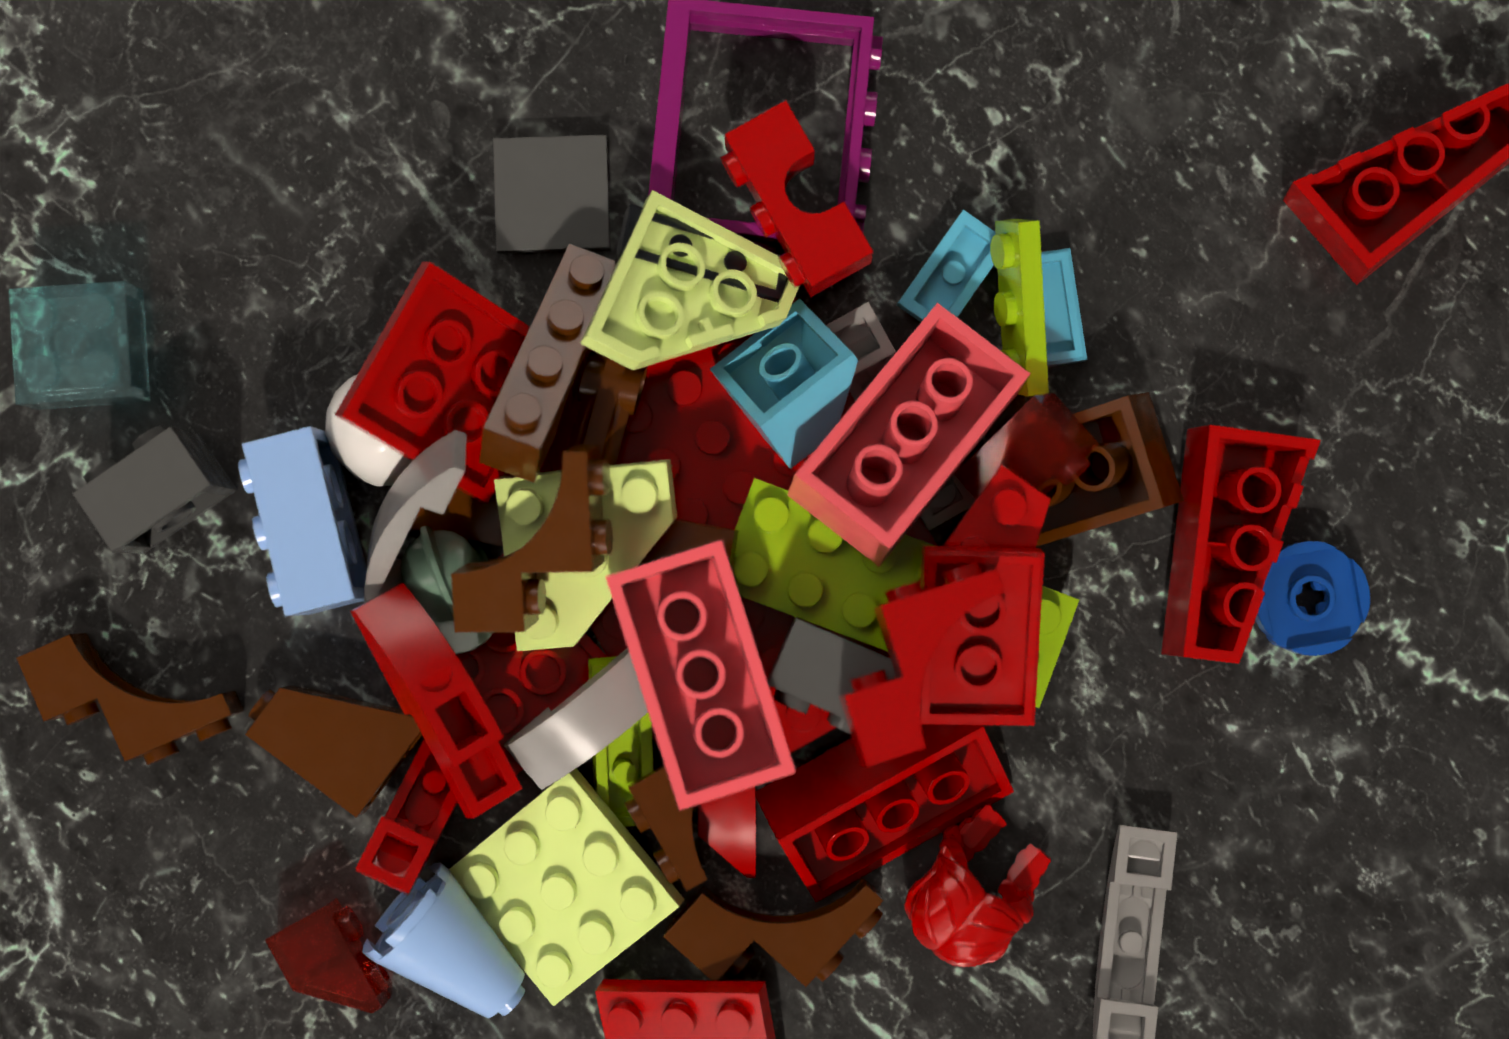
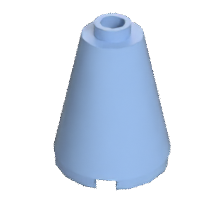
M441 862L434 863L429 866L436 874L427 882L419 877L409 896L401 892L382 914L375 927L383 934L376 945L366 939L363 945V954L373 962L485 1018H491L497 1013L505 1016L516 1007L525 993V988L521 986L525 973L450 870Z

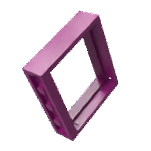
M668 0L648 196L653 190L674 201L691 30L853 46L837 205L843 201L846 203L859 228L864 233L866 205L856 204L858 182H869L872 148H862L861 146L863 126L874 127L878 92L867 91L869 69L880 70L883 41L882 36H872L874 17L709 0ZM707 218L745 239L765 245L781 246L775 234L766 238L756 222Z

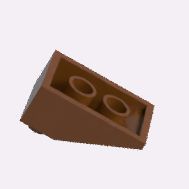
M1149 392L1128 395L976 446L973 450L984 486H986L1002 463L1050 497L1051 500L1036 547L1184 501Z

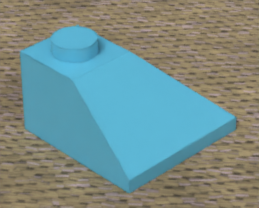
M798 299L791 305L786 319L779 326L755 333L710 368V370L765 441L791 469L806 456L814 452L840 421L858 360L854 353L801 299Z

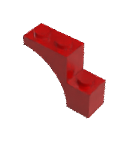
M974 563L943 573L946 585L923 592L921 582L917 581L885 592L888 603L880 605L874 610L896 678L888 681L885 669L849 680L853 692L839 696L861 766H872L926 748L921 727L920 699L927 667L941 639L964 614L985 600L1005 592L998 568L981 573L978 563Z

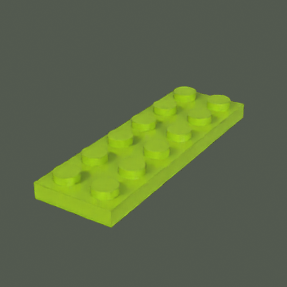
M754 478L735 528L739 532L732 573L739 595L888 651L874 609L888 603L886 591L918 581L921 577L922 547L935 545L905 534L881 566L878 567L787 496L788 490ZM1045 586L1042 589L1036 691L1037 708L1041 706L1079 603V599Z

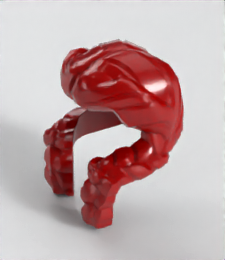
M991 804L979 807L972 814V817L965 818L959 826L956 824L951 825L943 831L944 837L940 843V851L936 861L921 879L916 880L911 885L905 898L904 908L908 918L911 920L913 934L922 945L932 950L938 958L953 966L972 967L994 963L1003 957L1013 936L1023 927V924L1031 921L1034 915L1032 904L1035 897L1034 890L1040 882V877L1045 874L1051 862V858L1041 848L1029 844L1026 849L1021 850L1016 855L1015 863L1008 870L1007 879H1004L999 886L998 892L1002 899L993 894L986 893L980 882L968 869L967 862L974 857L976 852L982 851L989 841L999 833L1000 829L1007 824L998 811L992 808Z

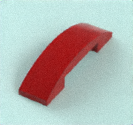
M425 739L416 753L386 815L381 817L355 868V871L408 896L427 864L458 803Z

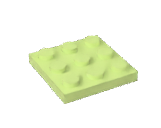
M577 768L550 785L449 869L512 957L553 1006L679 908L685 900L673 884L668 882L663 872Z

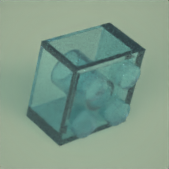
M126 281L9 289L15 404L42 410L150 402L144 292L142 289Z

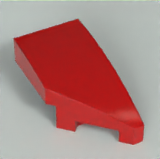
M755 786L698 804V836L746 878H756Z

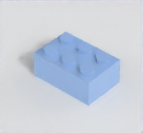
M309 426L243 443L245 459H241L238 462L239 473L245 491L248 494L254 493L259 515L253 517V529L260 549L262 551L268 549L274 572L267 574V585L274 606H282L285 616L310 615L364 601L367 567L341 463L332 453L325 431Z

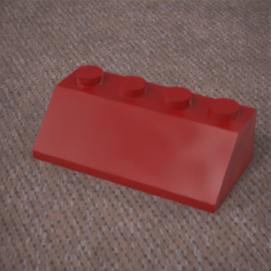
M921 724L925 749L868 767L861 766L853 739L851 738L836 747L828 749L822 755L795 769L796 773L775 779L772 783L755 792L756 799L777 841L815 902L822 900L940 834L947 827L972 816L979 807H983L985 804H993L1014 792L983 725Z

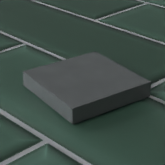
M607 135L493 138L496 252L498 254L565 252L569 244L588 251H611Z

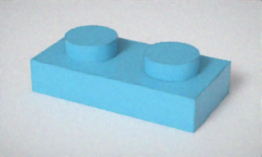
M962 210L901 297L897 306L920 322L924 320L937 303L958 317L994 266L991 259L990 244L995 231L965 210Z

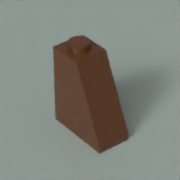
M293 685L281 687L276 693L269 689L260 697L248 715L255 722L245 734L356 818L367 812L423 737L413 716L404 715L402 709Z

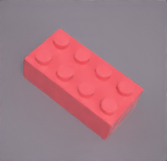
M937 303L798 470L787 496L880 567L1015 399L1030 373Z
M722 540L606 576L679 810L796 773Z

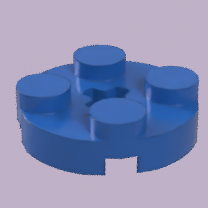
M1297 542L1282 547L1277 562L1272 563L1262 589L1265 595L1255 619L1258 627L1272 645L1284 648L1295 654L1318 656L1343 648L1353 639L1351 637L1357 632L1360 623H1364L1370 608V590L1362 568L1353 559H1349L1342 551L1335 549L1336 547L1325 542ZM1310 582L1313 590L1323 591L1324 601L1315 605L1316 613L1312 615H1307L1305 607L1297 606L1296 595L1302 593V585Z

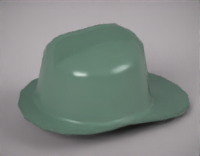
M426 525L420 527V537L416 538L406 548L402 557V583L407 586L425 609L455 654L471 652L486 643L494 632H454L451 573L467 563L488 561V557L479 542L467 540L453 531H434Z

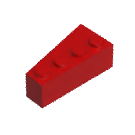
M1509 83L1446 111L1440 117L1419 127H1411L1392 136L1390 140L1362 153L1359 151L1339 160L1336 165L1314 175L1311 173L1294 181L1283 201L1351 280L1358 285L1509 164Z
M1205 425L1187 429L1180 488L1184 501L1179 502L1161 654L1240 663L1265 592L1262 590L1272 563H1276L1284 543V541H1281L1283 531L1291 510L1298 505L1304 488L1301 482L1309 461L1314 460L1321 440L1218 425Z

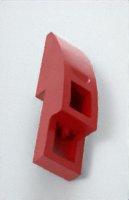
M400 583L351 610L350 612L404 715L413 716L465 817L474 819L523 789L498 742L504 736L455 652L404 583Z

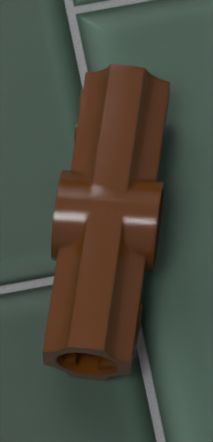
M596 351L590 352L578 391V401L581 404L567 449L577 444H600V459H606L609 465L617 464L630 415H635L640 401L647 366L631 370Z

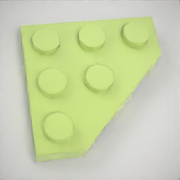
M652 190L644 202L639 219L613 270L580 344L631 370L640 369L779 326L786 319L799 286L794 288L788 279L778 303L763 299L757 294L755 284L776 290L778 273L786 276L778 260V255ZM655 213L672 217L714 238V240L651 220ZM682 234L691 240L692 245L674 243L669 246V242L673 236ZM638 249L660 255L658 264L635 258ZM680 251L687 253L688 255L685 257H678L674 255L673 252ZM730 251L741 252L747 260L746 268L742 272L739 270H727L724 265V258ZM667 258L697 266V275L668 268L666 266ZM705 269L720 273L713 281L703 278ZM727 278L737 279L745 285L747 291L720 282Z
M670 459L609 465L610 489L607 496H602L603 519H610L612 524V552L610 555H605V562L593 572L536 573L537 579H543L545 583V611L542 615H538L539 620L525 632H515L517 651L573 647L591 627L592 623L612 600L606 576L639 566L677 518ZM562 470L539 472L535 483L514 475L500 476L494 479L504 556L522 548L541 528L556 500Z

